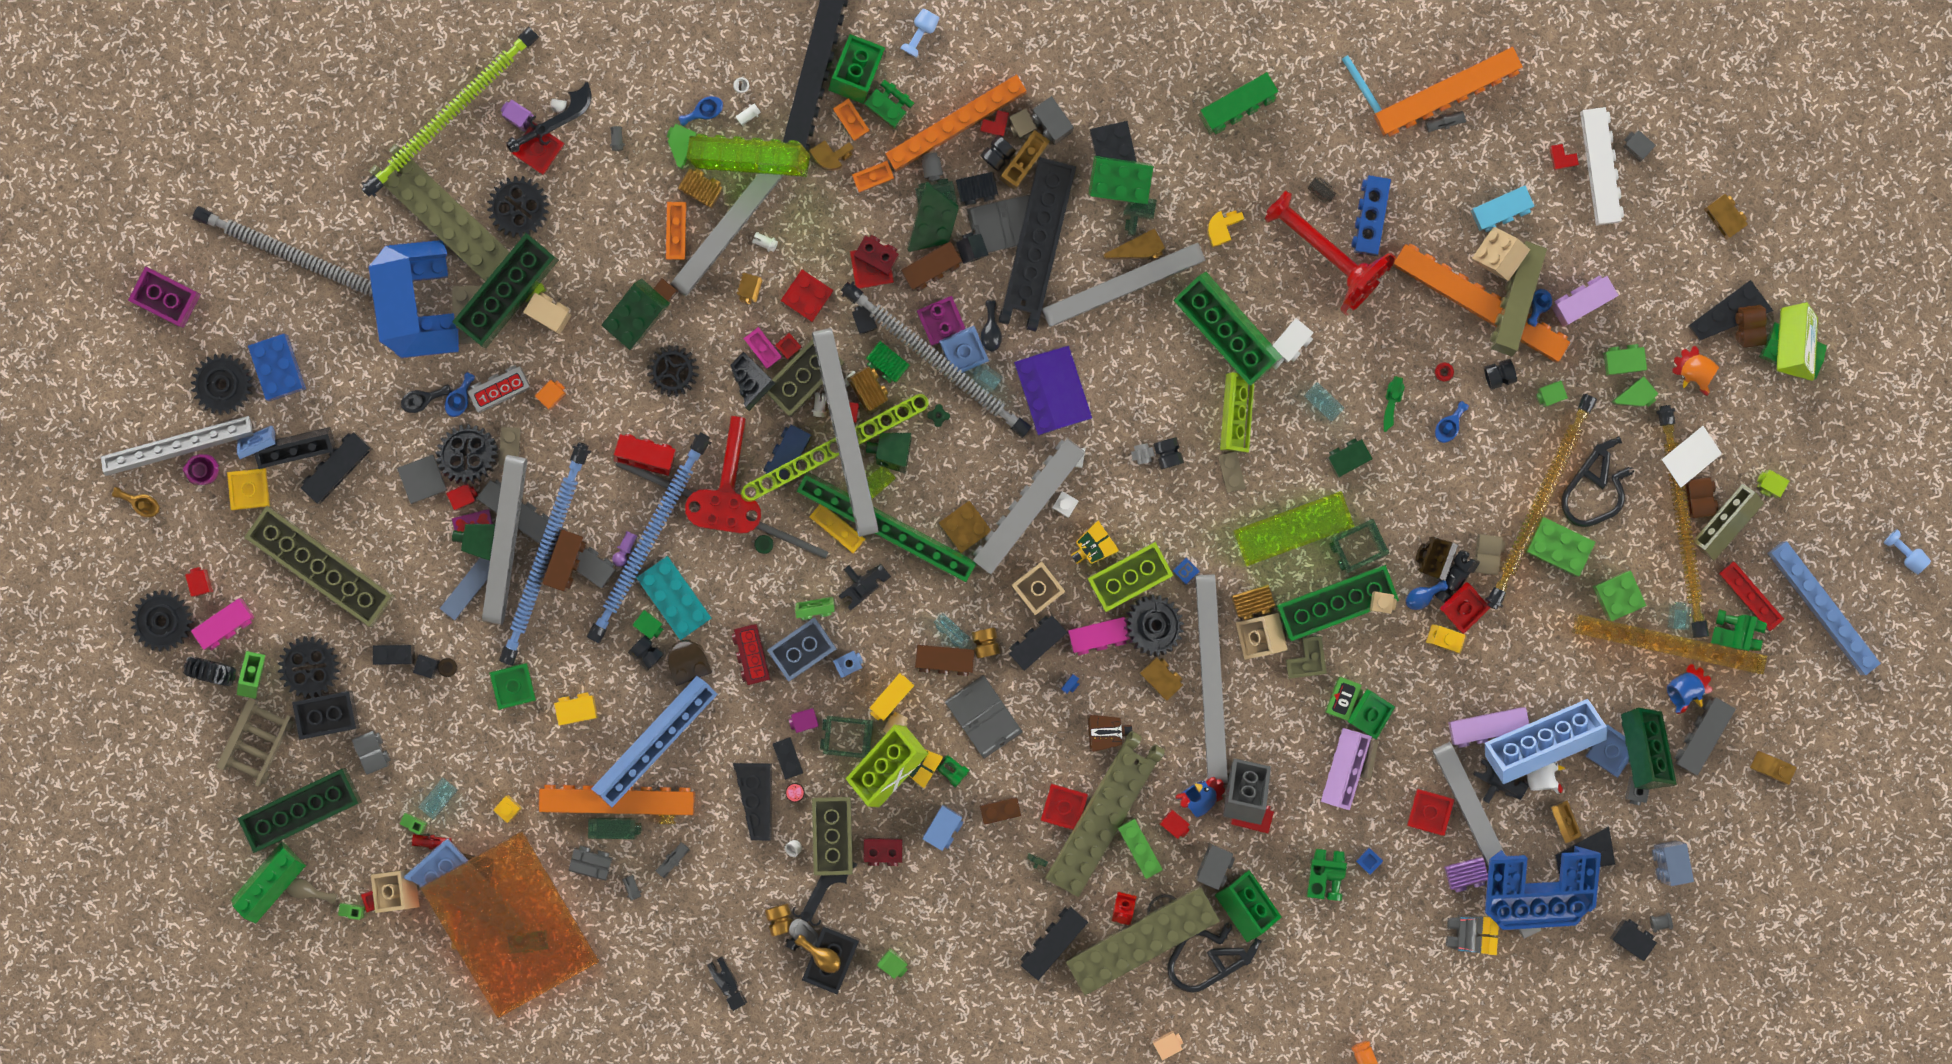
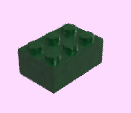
M640 279L631 286L601 326L626 348L631 350L641 342L670 303L648 283Z

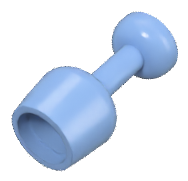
M923 8L914 19V25L918 30L911 42L903 44L900 49L917 58L918 50L916 47L925 32L931 34L935 31L939 17Z
M1896 529L1884 541V544L1887 546L1894 544L1907 556L1904 561L1905 566L1918 575L1930 564L1931 560L1922 549L1910 550L1899 539L1901 533Z

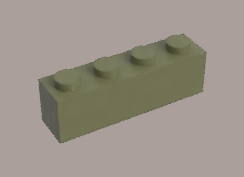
M1742 484L1692 542L1703 554L1715 561L1763 506L1764 502L1755 491Z

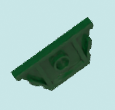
M925 182L907 247L908 252L950 242L959 207L952 200L947 199L942 192L933 188L929 182Z

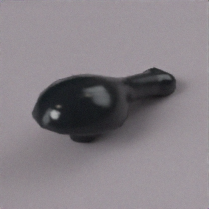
M987 300L985 304L988 319L981 331L980 337L984 348L993 352L998 350L1001 345L1002 332L995 321L996 301Z
M444 385L441 389L432 392L411 391L403 396L401 408L408 413L421 412L433 399L444 395L448 396L452 392L450 385Z

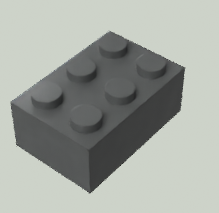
M1233 759L1228 775L1223 817L1261 825L1267 806L1271 766Z

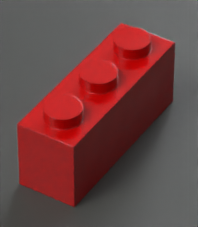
M620 434L614 452V462L669 476L675 459L676 449L668 444L659 445L649 439L640 440L630 434Z

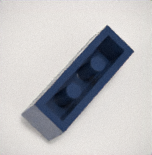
M791 424L789 428L785 427L781 434L783 438L781 444H776L772 452L775 456L764 467L763 471L766 472L765 474L801 456L812 435ZM780 470L779 476L781 479L786 480L789 478V473L786 470Z

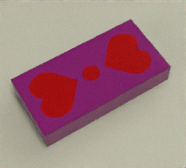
M490 509L452 518L454 530L464 532L465 524H493Z

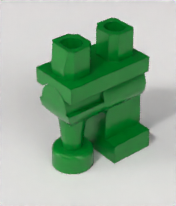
M1719 609L1716 624L1724 625L1725 622L1735 625L1734 631L1715 626L1711 644L1750 652V650L1761 651L1763 641L1753 639L1754 631L1765 634L1767 623L1749 615H1726L1725 610Z
M1316 849L1314 858L1311 859L1306 897L1325 899L1326 881H1332L1331 892L1327 893V900L1342 901L1343 894L1339 893L1341 881L1345 878L1347 869L1345 853L1334 851L1333 861L1326 860L1327 850Z

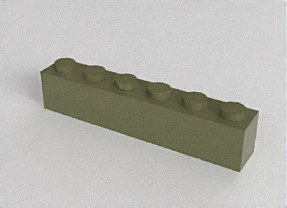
M1525 241L1523 244L1530 251L1511 277V280L1506 284L1505 291H1507L1506 297L1502 298L1500 304L1502 311L1495 320L1497 328L1490 337L1492 350L1511 357L1518 351L1547 248Z

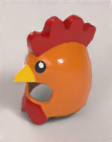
M1693 346L1691 351L1683 349L1681 352L1682 357L1676 356L1674 358V363L1677 366L1672 369V372L1682 376L1683 388L1690 381H1694L1700 386V392L1708 396L1710 393L1708 385L1719 369V366L1706 356L1700 355L1697 346Z

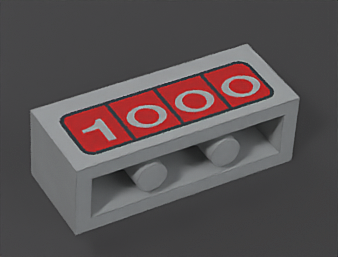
M511 366L505 370L506 373L500 376L495 374L488 378V382L484 384L478 382L471 386L468 394L478 413L531 389L522 367Z

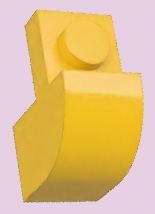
M1235 210L1227 213L1224 218L1220 211L1211 218L1207 233L1212 248L1231 241L1227 226L1243 221L1244 216L1242 212L1237 213Z

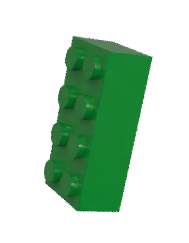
M1268 72L1204 107L1198 115L1209 135L1213 132L1217 135L1225 130L1227 124L1235 125L1242 120L1243 115L1248 114L1250 116L1258 111L1259 106L1264 104L1266 107L1273 103L1279 91Z

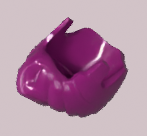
M198 454L188 460L183 467V472L190 483L201 486L208 485L216 480L219 465L211 455Z

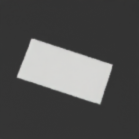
M1702 426L1666 455L1662 461L1681 488L1722 453L1704 426Z

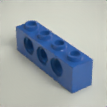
M1370 175L1367 176L1366 180L1363 179L1361 191H1364L1363 199H1359L1358 210H1361L1360 217H1356L1355 229H1358L1357 236H1353L1351 245L1354 248V253L1371 256L1378 255L1391 179ZM1369 193H1377L1379 196L1378 201H1371ZM1373 211L1375 213V220H1368L1366 212ZM1363 230H1370L1372 238L1365 239L1362 235Z

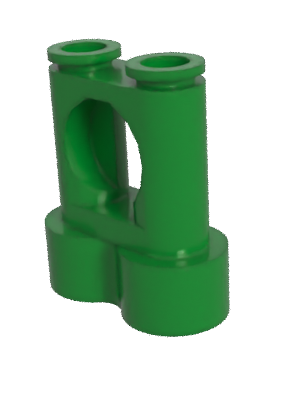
M947 755L943 760L944 763L940 764L936 770L956 788L970 770L966 766H961L952 757ZM947 763L955 772H950L944 765Z

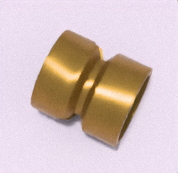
M995 627L971 632L973 643L977 644L975 647L977 659L1001 654L999 643L995 641L998 638Z
M788 903L764 910L767 921L771 922L769 925L771 936L789 932L793 919L789 918L791 911Z

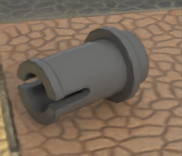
M622 126L610 127V147H612V151H622L625 146L622 138Z
M634 875L622 879L628 893L627 898H630L631 901L640 898L641 891L637 887Z

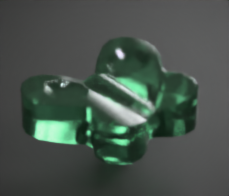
M1028 853L1026 859L1035 863L1033 868L1037 869L1038 864L1044 867L1047 866L1048 861Z

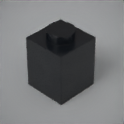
M968 233L962 236V240L956 242L963 264L977 261L989 255L981 234L973 235V233Z
M863 306L854 308L855 311L852 312L860 335L878 329L875 320H873L874 316L870 317V311Z
M419 654L413 673L434 679L440 660Z

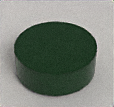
M760 535L756 538L754 546L757 552L767 554L772 551L774 542L768 535Z

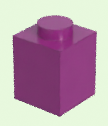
M814 708L791 714L792 718L789 719L791 730H795L796 733L819 726Z

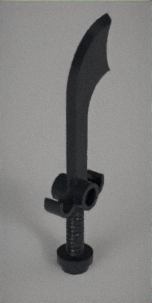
M585 82L579 90L568 92L570 95V105L564 112L538 125L532 123V120L536 118V116H533L529 121V126L534 130L516 140L513 137L509 138L508 142H506L508 150L511 153H516L520 151V145L534 138H539L541 145H548L551 141L544 142L542 140L544 135L578 118L588 109L592 98L588 82Z
M853 862V868L857 867V863ZM821 875L802 913L796 915V907H794L792 910L793 915L798 918L801 917L802 920L807 923L810 922L813 926L820 925L821 920L817 924H813L812 918L826 890L835 883L847 884L848 875ZM793 937L785 941V946L794 951L800 947L795 944Z

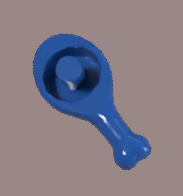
M714 96L703 98L698 102L692 113L686 116L681 115L678 118L680 124L686 126L688 122L694 119L709 120L718 116L723 109V102L720 98Z
M1538 289L1534 292L1531 303L1532 315L1527 319V323L1533 327H1536L1539 315L1548 311L1552 306V296L1547 290Z
M465 373L462 385L447 396L445 411L449 416L457 417L466 410L468 406L467 390L470 383L475 380L473 374Z
M1460 401L1454 414L1438 422L1435 429V437L1439 442L1447 443L1457 436L1459 432V419L1463 412L1468 410V404Z
M1441 580L1431 588L1418 587L1413 589L1406 597L1407 607L1412 610H1421L1427 607L1437 592L1448 588L1447 582Z

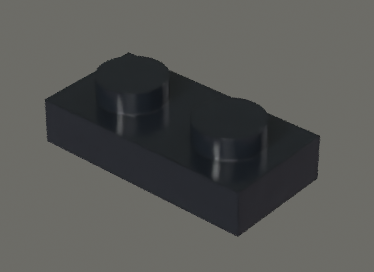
M791 737L773 743L785 780L803 774L804 772Z

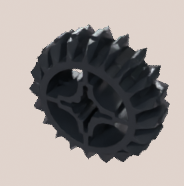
M671 345L667 347L668 352H665L663 347L660 348L662 354L659 355L655 352L654 355L658 358L656 360L650 358L654 366H647L648 369L653 370V372L647 373L648 377L654 376L649 381L650 384L657 382L654 389L657 390L662 387L660 390L662 395L668 390V397H671L672 391H674L675 397H678L679 390L685 395L686 391L684 388L687 387L689 390H692V387L688 384L690 382L693 384L697 383L692 377H699L698 373H693V370L699 369L697 365L692 366L697 361L696 358L689 360L692 353L689 352L687 355H684L686 348H682L681 352H679L678 345L675 346L674 351H672ZM669 356L682 357L686 362L673 364ZM664 359L666 369L658 375V366ZM670 365L678 368L676 377L668 374ZM688 367V376L682 383L680 373ZM673 378L677 386H666L661 380Z
M188 657L184 664L183 673L194 679L231 686L236 678V669L234 667L215 661Z

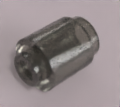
M1315 177L1307 188L1311 191L1310 194L1323 203L1327 201L1331 203L1337 194L1334 192L1336 188L1323 178Z

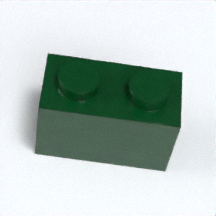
M1354 438L1346 443V448L1340 450L1338 447L1329 452L1330 456L1327 457V460L1337 478L1373 459L1362 439L1357 441Z

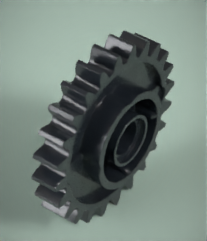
M222 353L221 358H219L217 354H214L213 360L207 357V363L200 362L202 368H195L198 374H192L196 381H192L191 384L196 387L191 391L197 392L194 399H200L198 404L200 406L205 404L204 410L208 411L211 408V413L213 414L218 410L219 415H223L224 411L230 415L231 409L238 412V405L244 407L242 402H249L246 395H252L249 388L254 387V385L250 384L249 381L253 377L247 376L250 370H244L246 364H239V358L233 361V355H229L226 358V355ZM225 379L226 387L220 390L218 383L220 380Z
M161 590L160 595L157 591H154L153 596L147 593V599L140 598L142 604H135L138 610L132 611L136 617L130 619V621L135 622L131 629L137 630L134 636H140L138 642L145 641L144 647L151 645L152 651H155L158 647L159 652H163L164 647L167 651H171V645L174 648H178L177 642L184 644L182 638H189L186 632L193 630L189 627V624L194 623V621L189 620L193 613L187 612L190 606H184L186 600L179 601L180 595L177 594L173 597L172 591H169L166 595L165 590ZM162 615L166 618L164 626H160L158 623V619Z
M1149 595L1148 598L1147 596L1142 597V601L1140 599L1136 600V605H1130L1132 611L1126 612L1129 618L1124 619L1128 623V626H1125L1124 629L1129 630V633L1125 636L1131 637L1129 644L1135 643L1134 650L1140 648V654L1146 652L1147 656H1152L1153 654L1154 657H1157L1160 654L1166 655V651H1173L1172 646H1178L1176 640H1182L1179 633L1184 632V630L1180 629V626L1184 625V623L1179 621L1182 615H1177L1179 608L1173 609L1174 602L1168 603V598L1162 599L1161 595L1156 597ZM1153 621L1156 623V630L1152 628Z

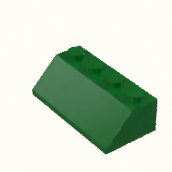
M281 841L231 899L232 906L244 919L256 924L307 865Z

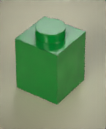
M643 610L633 624L635 628L650 639H653V637L658 638L664 630L661 628L663 623L646 610Z

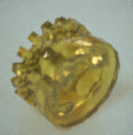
M659 814L661 818L659 824H676L674 821L676 815Z

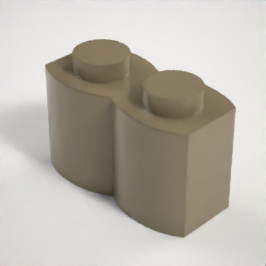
M1478 534L1474 560H1479L1480 564L1474 572L1498 575V572L1502 571L1503 560H1500V555L1505 551L1503 537Z

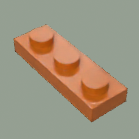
M667 202L666 260L686 259V202Z

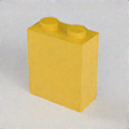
M899 673L870 706L872 710L870 714L878 721L880 719L884 721L914 687V684Z

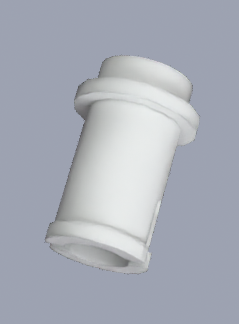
M755 103L749 104L750 107L736 115L742 126L755 116L759 117L758 114L761 112Z
M756 232L752 243L766 248L768 252H774L778 241L774 237L771 239Z
M816 392L814 409H812L813 416L825 417L827 413L825 411L826 395L822 393L820 401V393Z

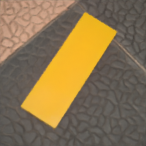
M821 504L809 516L853 554L865 540L863 536L859 537L857 531L833 511Z

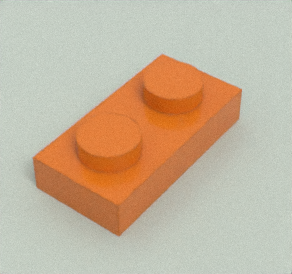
M849 98L833 108V111L853 141H856L870 131Z
M888 161L852 174L859 193L894 179Z

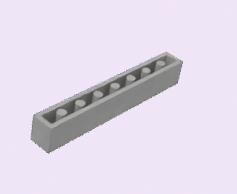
M1067 438L1066 441L1061 439L1055 447L1058 450L1056 454L1048 456L1043 463L1046 466L1042 472L1037 470L1031 478L1034 480L1032 485L1024 487L1020 492V495H1022L1021 499L1018 502L1014 500L1008 508L1011 511L1008 516L1005 517L1003 515L996 523L999 526L995 532L991 530L986 536L985 540L987 543L984 547L979 545L973 553L976 556L973 561L988 573H993L1086 453L1070 439Z

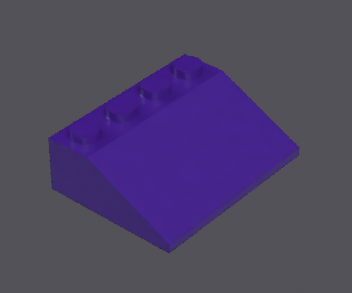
M1069 346L1014 362L1038 436L1092 419Z

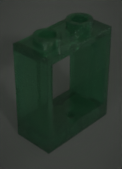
M1370 519L1330 538L1331 543H1329L1333 554L1337 553L1340 559L1337 563L1341 571L1345 570L1346 573L1389 554V550L1374 519ZM1367 527L1379 553L1350 566L1338 540Z
M828 715L827 719H823L822 730L825 731V738H821L820 750H823V754L865 758L871 749L874 720ZM832 721L865 725L862 753L829 749Z
M592 817L588 819V839L635 840L642 831V824L638 823V818Z

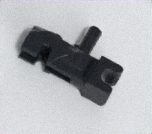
M1459 551L1453 562L1455 563L1453 566H1450L1445 580L1448 588L1435 594L1443 603L1454 595L1453 590L1458 591L1462 587L1469 574L1474 573L1480 564L1479 560L1470 559L1467 562L1470 555L1467 551Z
M882 564L867 570L864 576H858L852 567L848 565L843 570L854 584L843 591L839 598L852 597V603L848 606V609L851 611L879 588L877 579L886 582L891 578V575Z
M1481 759V763L1485 765L1486 771L1485 773L1474 772L1473 775L1491 785L1483 801L1489 804L1496 791L1499 792V790L1504 792L1506 796L1519 800L1523 798L1529 785L1522 781L1514 785L1515 780L1503 784L1489 761Z
M721 956L717 959L721 967L720 973L717 972L713 961L707 964V967L722 993L729 996L726 1000L732 1011L748 1002L742 991H737L739 986L724 957Z

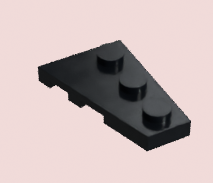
M744 351L730 365L735 380L739 385L740 395L744 399V406L750 411L776 383Z
M1609 826L1555 854L1558 874H1560L1562 853L1574 852L1575 846L1601 853L1600 867L1616 865Z

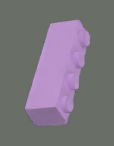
M1520 707L1451 721L1448 724L1453 745H1458V748L1470 746L1469 742L1477 741V744L1486 743L1488 738H1497L1528 725L1529 720L1526 707Z
M1345 728L1342 729L1321 802L1350 810L1372 736Z

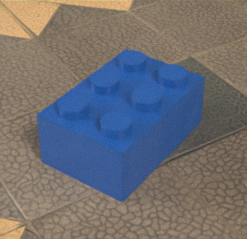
M281 334L248 345L267 401H273L306 390L287 334Z

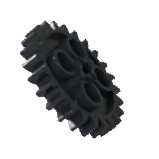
M514 176L513 182L507 178V184L500 181V189L494 187L496 194L490 193V196L494 199L487 201V203L492 205L487 211L493 212L489 219H495L493 226L500 225L498 228L499 232L505 229V236H508L510 232H512V238H515L517 233L520 238L523 237L524 233L531 236V230L538 233L536 227L543 228V225L540 223L541 220L547 221L544 214H550V212L545 207L550 206V204L544 202V200L548 196L541 195L545 190L543 188L537 190L539 183L532 185L533 180L531 178L527 182L524 176H522L520 181H518L517 176ZM520 189L522 190L521 197L513 198V191ZM505 196H509L518 205L521 204V207L532 215V218L529 219L520 210H516V207L507 201ZM531 201L537 203V207L533 211H529L527 208L528 203ZM503 204H509L510 210L507 213H501L500 211ZM518 216H523L525 219L524 223L520 226L516 225L515 219Z
M470 424L467 425L466 429L460 425L459 431L452 428L453 434L446 432L448 438H441L443 445H437L440 451L435 452V454L439 457L436 459L437 464H440L438 466L439 470L443 471L444 477L448 476L450 481L455 479L457 484L461 480L464 485H467L468 480L474 484L476 478L481 482L482 475L488 477L487 471H494L491 465H497L496 460L493 459L499 457L497 452H495L498 450V447L494 445L496 443L494 438H491V434L489 432L486 433L484 428L479 431L477 425L473 429H471ZM462 443L461 447L454 448L456 444ZM481 443L480 447L473 448L475 444ZM461 461L459 465L453 466L454 462ZM475 461H480L477 466H472Z
M304 636L303 642L297 638L296 645L292 642L289 643L291 649H283L287 654L280 655L284 660L278 663V665L283 666V669L278 670V673H283L284 675L280 680L287 681L284 687L291 686L290 693L297 690L296 696H300L303 693V697L307 698L310 693L311 698H315L316 692L319 696H323L322 690L329 692L328 685L335 686L332 680H339L335 673L341 672V670L336 669V666L340 665L341 662H335L339 655L332 654L335 648L328 649L329 642L322 644V638L315 642V636H312L310 641H308L307 636ZM316 651L322 654V659L319 662H316L313 658V654ZM296 654H301L303 657V661L299 665L294 661ZM308 662L310 665L326 664V667L310 669V673L309 670H292L294 667L307 666ZM318 670L324 672V679L322 681L316 679V672ZM299 673L305 675V681L302 684L297 681Z

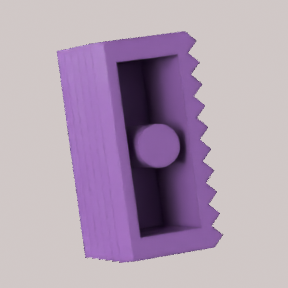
M513 100L506 102L501 109V112H503L502 117L523 132L527 130L529 121L534 116L530 111Z
M1483 857L1444 867L1451 890L1455 889V892L1467 890L1466 886L1469 885L1480 887L1485 885V881H1488Z

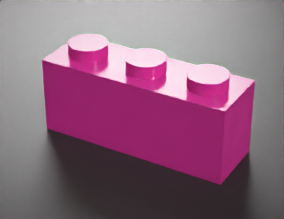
M238 598L191 630L203 650L210 649L212 651L221 645L219 642L224 638L228 640L235 636L237 629L240 627L244 629L251 625V620L255 617L243 599Z
M1125 617L1068 630L1073 653L1077 652L1079 656L1088 654L1089 649L1092 648L1100 651L1108 649V644L1115 643V647L1127 644L1126 640L1130 638L1125 636L1128 633V630L1124 629L1127 626L1124 621Z

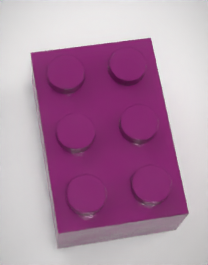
M145 266L128 301L184 328L201 294Z

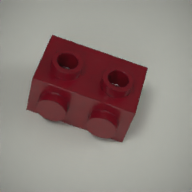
M865 235L854 257L889 275L899 257V254L896 252L898 249L889 244L887 246L879 243L881 240L873 235H870V237Z
M864 838V862H868V866H879V862L887 863V866H898V863H902L903 839Z

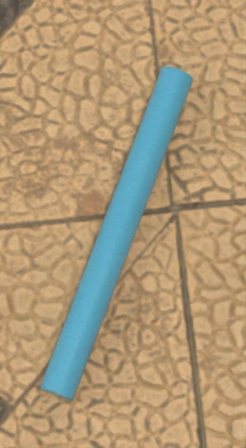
M1347 55L1342 58V61L1375 113L1381 111V107L1350 57Z

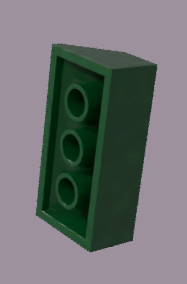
M1638 707L1621 714L1625 744L1628 750L1629 764L1631 765L1632 780L1635 788L1648 790L1677 785L1662 711Z

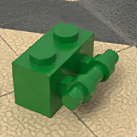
M884 79L880 86L885 89V92L881 93L878 89H875L864 104L866 108L895 130L907 115L902 107L906 105L911 109L915 103L909 99V95L900 92L895 84H890ZM891 94L899 100L897 104L888 98Z

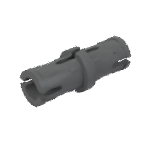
M1460 111L1450 115L1443 114L1442 117L1426 120L1425 123L1429 133L1443 128L1446 130L1450 126L1466 123L1464 112Z
M680 842L677 848L666 856L664 862L655 871L665 878L675 866L680 864L679 861L690 849Z

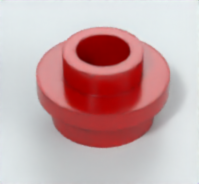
M1440 363L1435 368V376L1442 382L1449 381L1454 375V369L1449 363ZM1442 369H1446L1448 371L1446 376H1443L1441 374Z

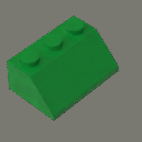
M1774 322L1767 337V343L1763 346L1759 355L1760 358L1777 365L1778 323ZM1818 341L1816 344L1814 380L1817 378L1822 367L1827 345Z
M1250 870L1240 875L1215 894V897L1246 942L1262 935L1282 918Z

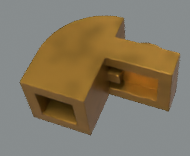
M824 140L809 150V152L821 168L835 171L843 168L840 163L841 159L846 161L853 156L854 148L849 142L833 152Z

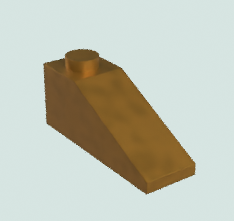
M1034 130L999 180L1015 190L1050 141Z
M1154 228L1105 253L1103 257L1104 259H1148L1152 257L1154 260L1163 255L1162 251L1165 250V247Z

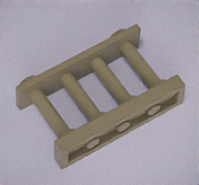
M248 698L216 767L221 770H227L228 767L236 768L257 778L255 785L261 786L262 783L266 784L270 776L268 770L286 732H290L294 725V721H292L294 716L287 715L286 719H283L260 708L258 699ZM257 714L282 726L278 736L276 737L251 725L252 723L249 721L252 715L255 716ZM244 732H250L273 743L270 753L267 754L244 743L241 739ZM240 749L264 760L265 763L261 772L235 760V757H233L235 751Z

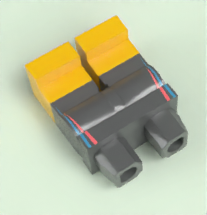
M1458 915V917L1447 919V928L1457 929L1456 937H1446L1447 947L1462 952L1497 955L1498 938L1495 936L1478 935H1498L1499 926L1489 916Z

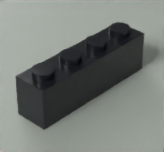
M331 427L276 439L274 445L254 453L258 469L330 453L334 451L336 444Z
M348 433L342 439L343 444L339 448L335 447L334 451L328 454L330 457L327 461L320 462L315 468L317 471L312 476L308 475L302 481L303 486L301 489L317 504H321L373 449L357 433Z
M1071 906L1068 909L1064 907L1058 914L1060 919L1056 923L1052 922L1045 930L1048 933L1043 938L1040 936L1034 942L1033 946L1035 948L1031 953L1027 951L1020 959L1022 961L1021 967L1038 981L1088 923Z

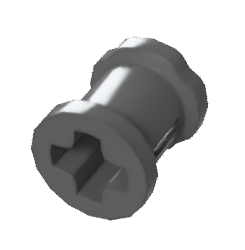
M1669 912L1663 916H1650L1653 933H1657V930L1673 929V922Z

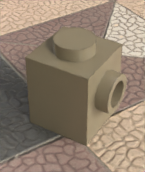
M1027 109L1009 117L1012 124L1009 128L1013 136H1018L1019 140L1022 138L1027 140L1034 130L1037 131Z

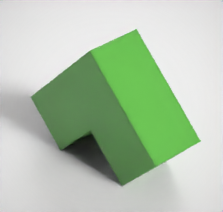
M404 813L400 825L420 835L423 834L428 822Z
M340 903L338 916L361 920L364 918L365 906Z

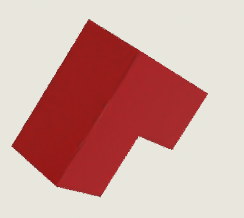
M997 110L995 122L983 119L980 132L1004 137L1009 113Z
M1563 144L1550 146L1554 170L1579 165L1577 153L1565 155Z

